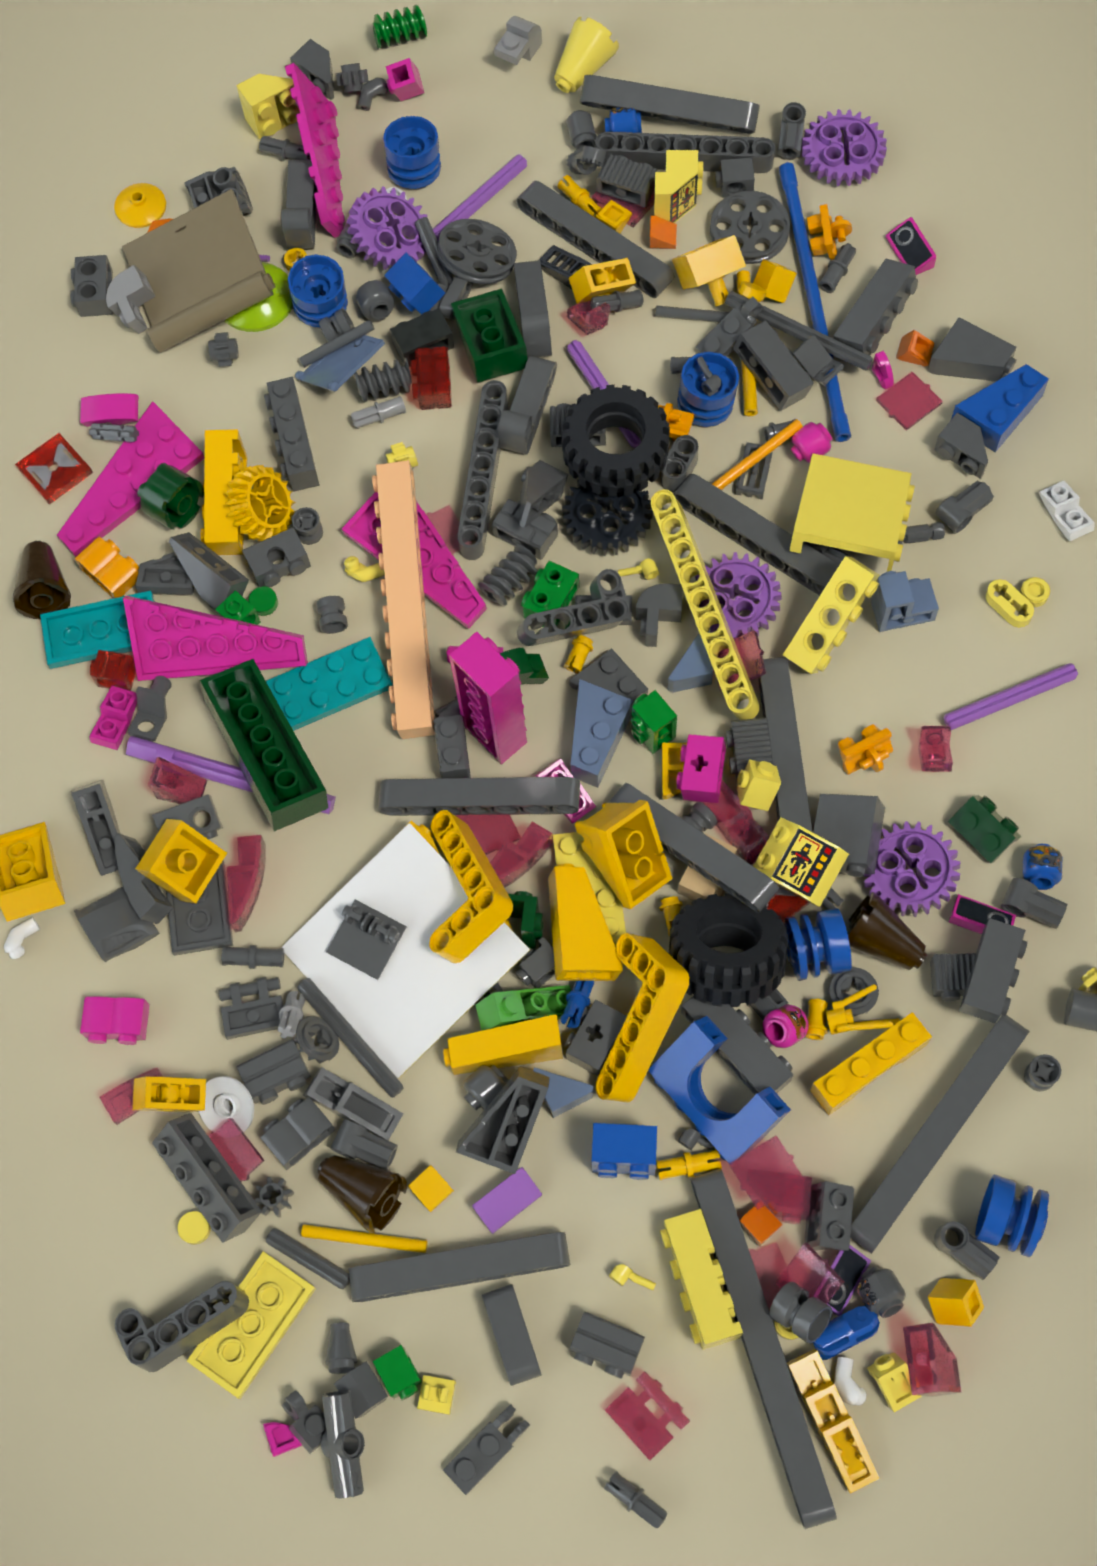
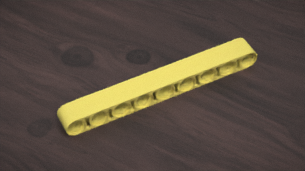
M659 490L651 498V507L726 703L740 720L753 719L759 712V703L683 508L671 491ZM671 503L668 509L662 510L665 504ZM681 527L676 534H671L674 528ZM689 550L690 554L686 558L681 559L682 553ZM694 575H700L696 582L689 583ZM710 599L707 606L699 608V604L703 600ZM719 624V628L715 632L708 633L712 625ZM729 649L725 657L718 658L720 651ZM739 674L736 682L728 684L730 676ZM749 699L747 707L737 709L740 701Z

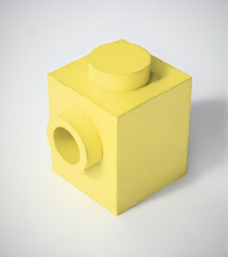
M748 761L745 770H741L737 778L736 789L740 805L765 811L769 810L781 785L777 766L766 761Z

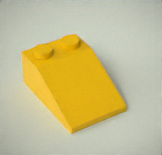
M42 822L0 835V908L6 921L23 918L64 905L65 899L46 823Z

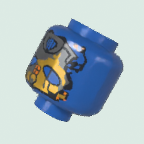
M613 108L610 111V118H605V132L642 133L641 113H637L634 108Z
M1038 844L1026 850L1023 855V879L1033 883L1038 890H1048L1058 884L1062 879L1063 863L1060 851L1048 844Z

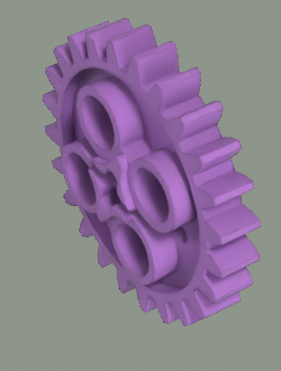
M838 109L835 116L828 111L826 119L819 115L817 123L811 121L810 128L805 129L801 146V155L805 157L804 165H810V173L818 171L817 179L826 176L827 184L833 179L836 180L837 186H840L842 181H846V184L851 186V181L854 179L858 184H861L862 176L870 180L871 173L877 174L879 166H883L887 151V139L883 138L884 130H877L878 122L870 124V116L862 119L860 111L855 116H852L851 109H848L846 115H842L841 110ZM841 130H843L844 133V144L843 142H841ZM844 151H845V153H847V156H846V163H847V165H845V163H844Z
M382 186L379 192L372 188L369 194L364 191L360 198L357 197L348 212L350 216L346 223L350 227L347 233L354 235L350 241L351 243L359 244L356 252L364 251L366 253L364 256L365 261L371 257L374 259L373 266L381 262L384 270L389 265L393 266L405 252L416 262L419 259L421 260L426 252L419 237L418 229L415 226V221L428 217V215L420 214L419 211L422 206L414 207L412 205L414 198L412 197L407 201L404 191L398 196L396 195L395 188H392L390 193H387L384 186Z
M734 552L732 560H728L727 556L722 554V562L720 563L712 558L713 567L709 568L706 565L705 567L716 591L719 603L724 605L722 611L735 643L737 642L738 635H742L745 641H748V633L750 632L758 637V628L762 627L768 630L767 620L775 621L776 615L773 611H780V603L777 601L782 600V595L778 591L781 589L780 582L775 581V571L768 573V563L759 567V557L750 562L748 553L744 555L742 560L738 559L737 552ZM695 575L696 581L699 579L700 575ZM724 578H729L732 580L729 584L722 585L719 583V581H721ZM752 584L760 586L757 590L749 591L746 589L749 585ZM710 599L703 600L699 604V608L707 606ZM742 610H750L752 612L746 617L738 615ZM719 624L712 625L710 633L715 632L719 628Z
M905 821L904 829H899L894 823L892 833L883 828L881 832L883 839H880L875 874H864V877H868L864 880V886L866 888L873 887L870 890V897L871 892H875L885 903H889V907L893 911L896 907L900 908L901 916L906 914L907 909H911L913 916L917 917L918 909L920 908L928 915L930 905L939 910L941 908L940 898L949 902L950 894L948 891L956 892L957 885L953 881L960 880V873L955 870L960 869L961 863L954 860L958 856V851L949 850L952 846L951 839L942 842V831L933 835L932 825H929L925 831L921 830V822L919 821L915 828H910L908 821ZM911 845H917L922 850L918 853H911L907 848ZM898 848L901 851L903 857H901L900 854L894 851V849ZM886 861H893L897 866L894 869H886L882 864ZM906 862H907V865H908L911 869L905 870V868H906ZM915 867H916V875H915V873H914L913 870H912V869L915 868ZM929 868H935L940 874L931 877L925 874L924 871ZM919 881H921L928 888L923 889L919 884ZM904 884H910L915 890L905 893L900 890V887Z

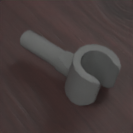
M699 357L697 362L706 378L701 387L703 392L710 397L718 391V388L721 386V379L717 375H713L704 358Z
M694 1129L685 1130L678 1139V1142L689 1150H692L696 1143L715 1150L712 1143Z

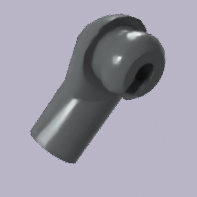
M376 77L363 84L358 102L359 109L369 111L373 96L377 94L385 95L388 92V85L383 78Z

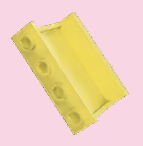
M812 453L794 526L790 551L801 554L803 542H809L889 559L887 571H891L893 562H899L903 545L898 544V541L903 542L907 525L902 524V521L907 522L911 505L906 504V501L911 502L915 486L910 485L912 473Z

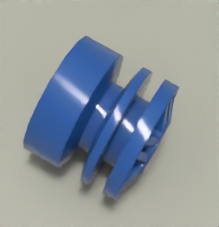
M418 116L401 117L391 122L385 129L383 136L387 170L391 180L395 184L409 189L423 188L433 183L441 170L439 139L436 127L429 120Z
M315 254L305 256L293 265L289 272L288 284L294 313L300 321L308 326L320 328L319 320L324 317L330 318L334 316L335 311L344 308L345 311L347 310L348 299L343 270L335 260L328 256Z
M714 352L698 353L689 358L684 364L677 405L679 410L694 414V425L703 427L716 426L726 421L730 416L739 381V373L735 364L724 355ZM699 357H703L712 374L717 375L721 379V386L718 388V391L710 397L703 392L701 387L706 378L697 362Z
M838 908L817 911L816 926H812L806 914L800 915V928L794 916L785 918L786 933L788 934L787 957L790 965L793 967L797 980L807 979L808 968L812 977H819L821 962L824 963L828 973L831 975L851 970L852 958L845 922Z
M994 1174L988 1183L975 1228V1240L997 1246L1004 1234L1008 1235V1251H1016L1021 1241V1255L1031 1257L1046 1227L1049 1193L1039 1189L1032 1201L1033 1188L1027 1185L1022 1190L1020 1196L1016 1197L1015 1181Z

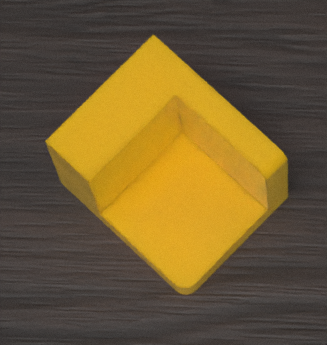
M763 259L753 284L767 291L765 297L784 303L797 273L785 266Z
M941 1278L928 1295L935 1321L940 1325L972 1327L984 1309L976 1280Z

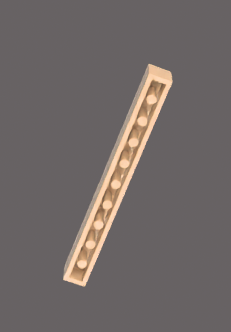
M409 460L377 464V475L372 476L374 492H378L379 501L374 502L376 517L380 518L381 527H377L376 532L378 543L382 544L383 553H379L378 558L380 569L384 570L385 579H381L382 595L387 598V605L383 606V617L385 623H389V632H385V643L387 649H391V659H387V669L389 676H393V686H389L390 701L395 703L396 713L391 714L392 727L394 731H398L402 739L435 735L433 722L435 714L414 471Z

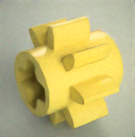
M403 442L391 445L392 452L385 454L388 463L409 460L412 468L418 466L413 447L405 448Z

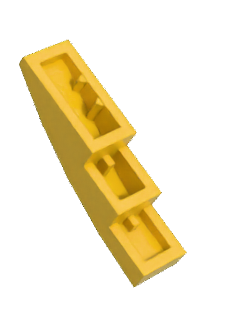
M813 1349L786 1362L800 1395L848 1492L851 1494L880 1479L854 1421L848 1414L835 1384L831 1381L818 1351Z

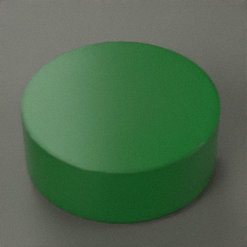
M262 586L251 592L249 603L255 607L259 616H267L277 609L278 598L273 589Z

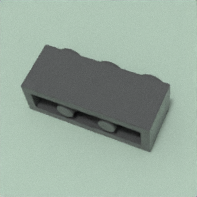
M766 320L740 334L733 347L734 351L780 411L807 396L814 382Z
M991 918L988 919L983 928L959 1012L992 1023H996L1001 1015L1006 1016L1011 1002V998L1006 997L1009 986L1014 988L1019 975V970L1015 969L1017 958H1023L1028 941L1023 940L1025 929Z

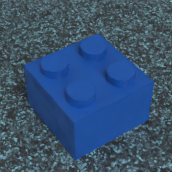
M593 1123L592 1172H597L598 1177L617 1178V1174H630V1179L648 1180L649 1175H655L657 1126Z

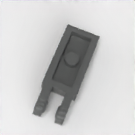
M509 1405L493 1423L489 1422L443 1469L465 1495L514 1447L512 1444L529 1428L530 1424L524 1420L514 1428V1431L507 1438L498 1430L514 1415L516 1409L512 1405Z

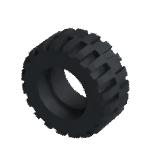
M615 384L606 385V388L601 390L600 387H596L590 390V395L587 396L584 393L577 398V404H572L567 411L568 416L564 417L562 432L563 459L565 465L569 467L571 476L575 479L579 477V484L584 488L590 486L592 487V492L601 494L602 491L608 492V496L617 497V493L624 492V496L631 495L636 488L639 491L647 488L648 481L654 482L659 477V472L664 469L668 456L670 428L663 408H658V402L653 397L647 398L646 392L640 389L636 391L631 390V386L622 385V388L615 387ZM622 427L635 433L642 442L635 449L627 453L609 454L597 449L590 442V439L602 429Z
M725 893V896L712 894L708 895L707 899L698 898L694 900L691 906L687 904L674 917L672 927L670 928L669 954L688 972L689 986L686 993L688 995L694 994L697 1000L703 1003L709 1001L712 1002L713 1006L722 1007V1004H729L730 1007H739L741 1003L750 1005L756 1003L759 997L764 999L770 995L772 991L778 988L781 979L784 977L788 934L786 933L784 922L779 919V916L773 909L768 910L767 906H765L758 913L729 893ZM720 946H729L739 948L744 951L738 953H725L716 951L712 948Z

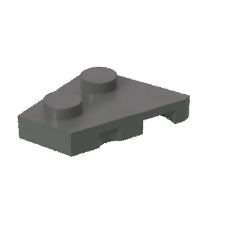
M174 552L164 555L160 559H152L140 564L136 582L138 593L151 590L153 594H194L195 587Z

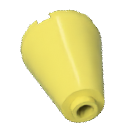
M578 17L574 22L554 76L556 86L565 93L575 92L583 85L584 76L593 75L619 49L618 41L616 40L613 43L610 39L612 33L601 23L588 17L585 21H581L582 17Z

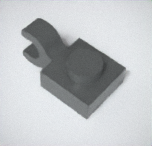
M295 1390L285 1398L286 1402L282 1404V1407L295 1421L291 1424L289 1430L308 1453L311 1454L321 1446L322 1436L326 1432L325 1417L317 1405L308 1410L303 1397Z

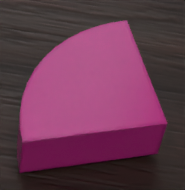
M883 350L875 354L872 371L882 388L886 390L893 387L894 378L890 362Z
M277 1422L263 1424L273 1457L303 1446L289 1430V1425Z

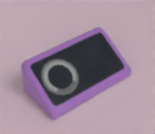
M851 1245L848 1251H839L814 1297L831 1306L832 1313L835 1315H842L862 1279L861 1275L867 1270L871 1260Z

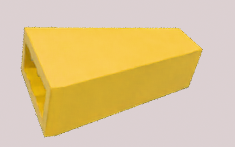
M569 863L555 866L548 877L556 980L615 981L623 971L622 962L616 955L615 944L585 868L575 867Z
M557 1014L447 1038L449 1048L443 1049L445 1066H451L454 1075L472 1073L482 1065L489 1067L495 1065L499 1069L563 1059Z

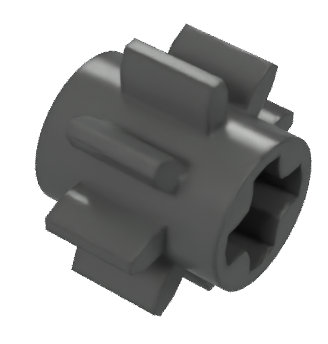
M360 63L341 65L342 72L336 73L337 85H343L345 92L359 91L362 89L363 83L369 82L367 69L361 70Z
M228 332L215 333V340L208 341L211 361H218L219 367L232 366L233 359L239 358L237 339H229Z
M267 1177L266 1185L263 1187L256 1186V1189L260 1192V1197L254 1201L257 1205H265L261 1212L263 1215L267 1216L271 1210L279 1218L281 1217L282 1209L285 1207L288 1209L292 1208L288 1203V1197L294 1195V1192L291 1189L283 1190L286 1186V1181L283 1178L276 1184L270 1177ZM273 1191H276L280 1196L276 1197V1203L272 1204L267 1199L272 1197Z

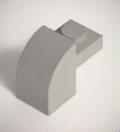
M513 16L507 21V31L494 48V53L496 57L517 65L521 58L531 61L542 44V30L535 23L518 16Z
M132 265L111 281L107 289L106 302L108 308L120 317L127 328L131 327L140 334L148 328L138 307L156 296L146 275L135 265Z

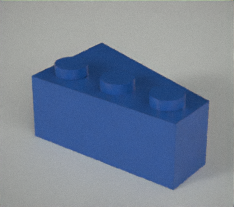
M1025 364L955 405L952 418L956 413H959L980 426L984 445L996 453L1043 397L1049 378Z

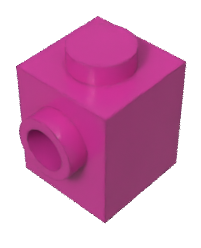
M410 58L386 66L389 78L387 79L389 91L391 94H395L400 101L425 93L419 69Z

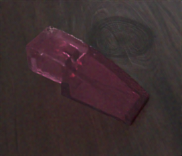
M722 780L719 803H701L714 813L718 820L716 826L728 842L737 848V853L744 861L752 865L756 862L770 836L753 819L751 810L747 806L740 805L739 797Z
M532 821L517 845L507 839L490 862L504 888L522 877L544 856L553 844V834Z
M261 835L237 837L239 865L227 867L230 925L235 932H241L247 923L258 900L266 864V843Z

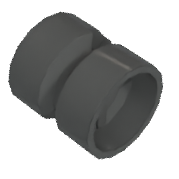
M791 1281L784 1285L777 1293L772 1302L769 1315L785 1328L792 1326V1332L796 1336L811 1344L822 1335L828 1326L832 1316V1308L817 1297L813 1296L810 1298V1294L806 1289Z

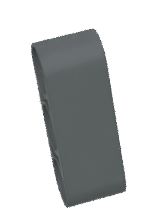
M513 1284L482 1294L510 1385L513 1386L542 1376Z

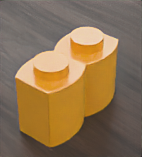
M97 537L74 559L79 568L112 598L122 597L136 584L139 566L131 557L127 556L124 558L119 554L121 552L112 540L108 539L105 541L101 537Z

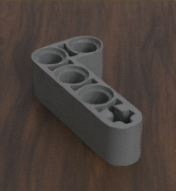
M311 159L288 161L286 209H282L281 212L282 229L288 249L315 248L316 200L314 194L317 192V187L314 180L310 177L308 170L312 166Z
M540 260L514 263L522 335L527 349V358L529 356L538 358L552 356L550 324Z
M529 356L510 411L504 410L500 418L498 427L500 448L526 455L529 453L555 379L557 362Z
M612 569L601 571L590 584L592 597L590 602L527 616L517 629L519 641L526 646H535L617 627L628 616L630 611L620 575ZM600 580L607 581L611 590L604 589L601 586ZM608 607H612L618 612V618L612 617L609 614ZM581 613L588 614L592 619V623L583 621ZM554 619L562 620L565 624V629L556 627ZM541 628L536 634L533 631L535 629Z
M222 1281L156 1324H154L151 1318L133 1308L125 1309L118 1314L115 1320V1331L128 1360L148 1372H156L241 1317L248 1309L249 1298L243 1290L234 1284ZM206 1312L204 1320L198 1324L200 1316ZM138 1321L137 1328L131 1332L133 1325ZM178 1330L176 1339L171 1342L173 1333ZM150 1348V1354L144 1360V1354Z

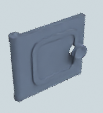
M364 335L313 362L304 372L297 371L295 377L297 380L335 392L384 346L385 342L382 339Z

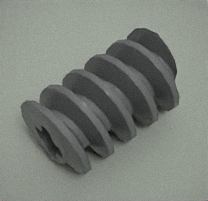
M406 357L404 358L403 366L396 359L393 361V368H390L387 362H383L382 371L379 370L376 364H373L371 373H369L365 366L362 367L360 376L357 372L354 373L359 395L364 402L368 401L369 393L372 394L375 400L378 399L380 390L385 397H389L390 388L393 389L396 395L400 392V386H403L406 392H410L412 379Z
M517 544L514 547V551H510L506 555V559H502L499 562V567H494L491 570V574H487L483 578V582L478 583V586L489 599L505 607L507 601L504 596L506 595L513 599L515 594L512 588L521 591L523 587L519 581L522 580L527 584L530 582V578L527 575L528 572L536 576L538 572L535 568L537 560L531 551Z

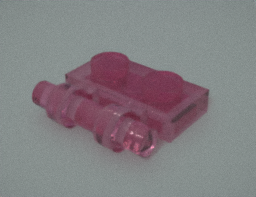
M644 1371L636 1379L644 1391L637 1397L628 1387L605 1411L647 1459L651 1461L674 1438L665 1427L673 1421L682 1430L690 1420L682 1412L684 1408L677 1401L674 1403L661 1389L663 1385L657 1379L653 1380ZM651 1398L665 1412L659 1419L645 1406Z

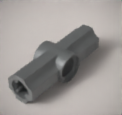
M351 1390L323 1394L322 1402L326 1432L322 1436L321 1449L323 1454L330 1458L335 1498L343 1499L361 1495L364 1488L359 1457L363 1453L365 1440L363 1434L355 1427Z

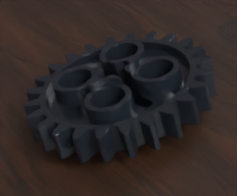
M579 479L577 480L578 488L570 487L571 496H565L566 505L562 506L563 515H565L563 516V524L567 525V534H573L574 543L582 540L581 548L583 550L590 545L592 546V554H595L598 548L602 549L603 556L607 555L608 549H612L613 553L618 555L619 547L628 552L629 543L638 546V537L645 539V529L651 528L650 520L653 519V510H650L652 509L651 500H648V490L639 491L636 488L631 495L624 496V492L617 493V497L598 496L599 494L592 492V487L584 488L581 486ZM630 507L632 510L624 511L622 508ZM585 514H592V515H594V516L591 517V518H585V517H583V515H585ZM611 527L617 529L614 532L606 531L607 528Z

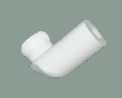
M33 917L10 931L4 944V951L9 953L11 959H18L24 955L25 950L21 945L23 940L40 930Z
M837 1357L834 1384L845 1403L851 1406H860L866 1401V1391L860 1388L851 1378L854 1360Z

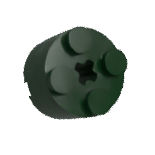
M161 463L147 482L140 485L137 495L141 498V508L145 514L168 528L175 530L174 527H179L180 529L186 527L196 517L201 507L197 503L199 496L202 498L204 496V488L200 481L178 468Z

